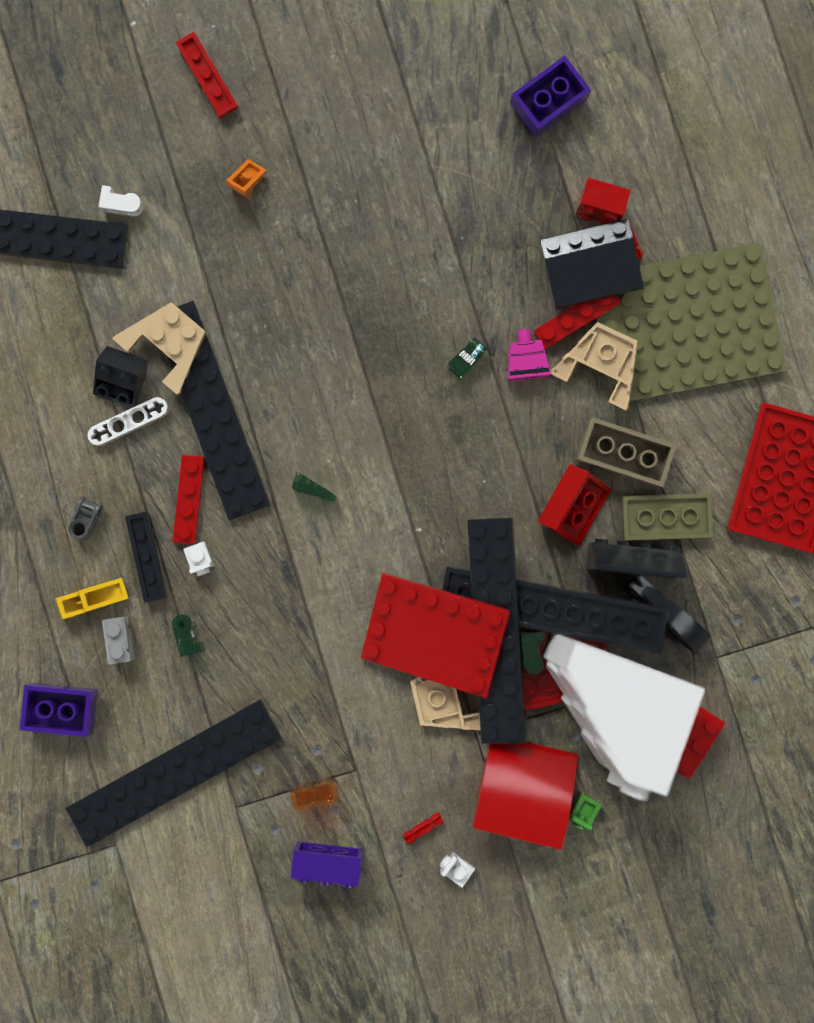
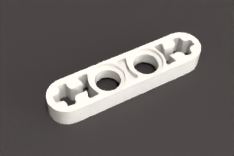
M159 397L150 399L93 426L88 431V440L96 446L108 444L165 417L169 412V405L164 399ZM157 402L160 405H164L161 408V413L153 411L150 413L152 418H149V413L145 410V407L148 410H152L156 407L155 403ZM137 411L144 413V420L141 423L133 421V414ZM121 420L124 423V429L117 433L113 430V424ZM105 426H108V430L112 434L111 437L106 433L101 436V441L94 439L97 430L103 433L107 431Z

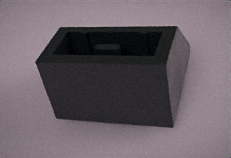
M106 346L96 360L93 394L130 408L135 407L146 379L148 360Z

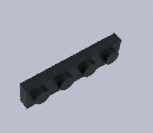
M146 511L125 516L144 603L167 598L149 513Z

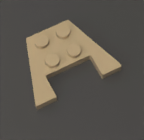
M171 302L115 335L112 339L128 353L143 336L149 339L177 364L162 382L179 396L206 332Z
M597 322L578 344L562 358L557 366L551 369V374L569 382L578 362L612 377L618 380V383L608 402L627 411L630 402L638 341Z
M418 676L410 681L420 725L480 730L479 712L462 715L457 689Z

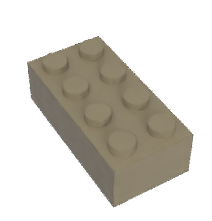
M591 417L587 421L575 462L659 489L664 486L677 445Z

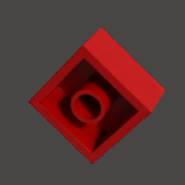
M588 177L582 189L575 215L580 216L579 218L584 221L590 222L595 220L601 222V225L621 221L631 190Z

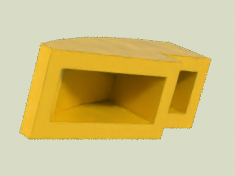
M118 578L58 597L55 601L61 620H65L129 598L123 579Z

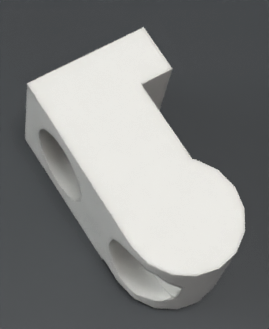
M102 185L98 207L103 212L132 217L139 216L143 212L144 205L136 194H115L112 187Z

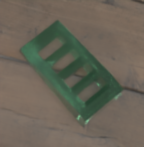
M296 472L292 485L294 491L336 502L337 497L332 492L301 473Z

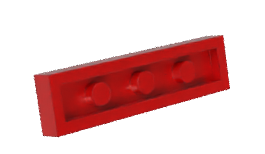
M195 32L176 41L178 49L218 117L221 119L239 109Z
M616 295L574 305L533 331L538 339L542 341L543 347L546 350L619 306L621 301Z
M182 455L172 542L196 544L205 457Z

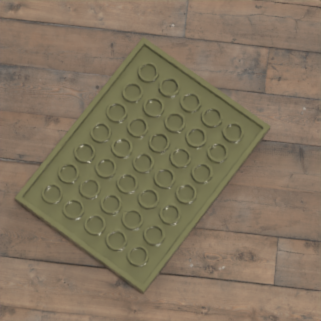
M760 243L641 265L639 267L644 289L617 295L621 304L596 319V323L599 322L638 341L630 402L786 371ZM607 376L610 394L612 395L618 380Z

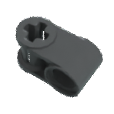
M81 496L76 504L74 515L68 527L70 536L83 541L89 539L102 514L103 504H95L87 501L86 497ZM80 524H83L85 532L78 536L76 529Z

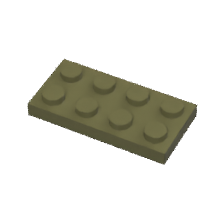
M712 494L622 496L623 541L713 538Z

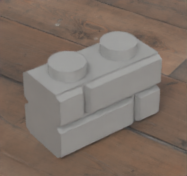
M129 616L102 620L108 665L135 660L131 628H129Z

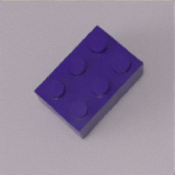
M564 55L512 93L510 104L536 138L587 101L591 89Z
M40 683L24 685L19 730L82 737L93 734L98 689Z
M297 841L293 851L290 878L295 879L298 883H309V880L318 881V884L323 886H330L332 883L341 884L343 888L359 886L363 848Z

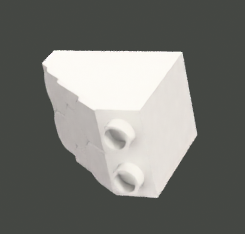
M552 633L543 656L547 662L546 668L563 693L562 701L582 729L581 736L597 761L610 770L607 781L621 787V792L640 800L647 801L650 791L667 796L705 689L560 634Z

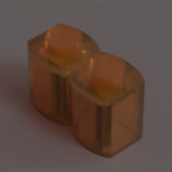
M324 778L315 784L309 782L301 783L293 787L290 792L293 809L305 810L315 804L329 805L337 801L339 797L337 781L333 778Z

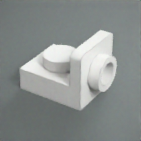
M205 541L183 549L190 566V574L196 573L197 576L209 573V568L214 567Z
M454 852L450 857L446 855L439 865L441 867V875L443 877L447 876L460 887L464 886L475 870V867Z

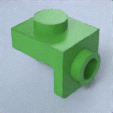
M581 792L569 814L570 819L573 821L572 825L583 831L585 828L592 830V823L602 804Z

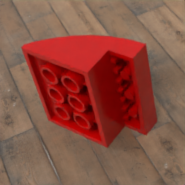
M531 742L489 744L477 790V805L472 827L562 850L572 803L578 754Z

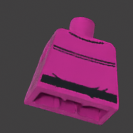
M530 329L518 330V342L511 343L509 346L507 382L549 378L551 371L542 341H531Z

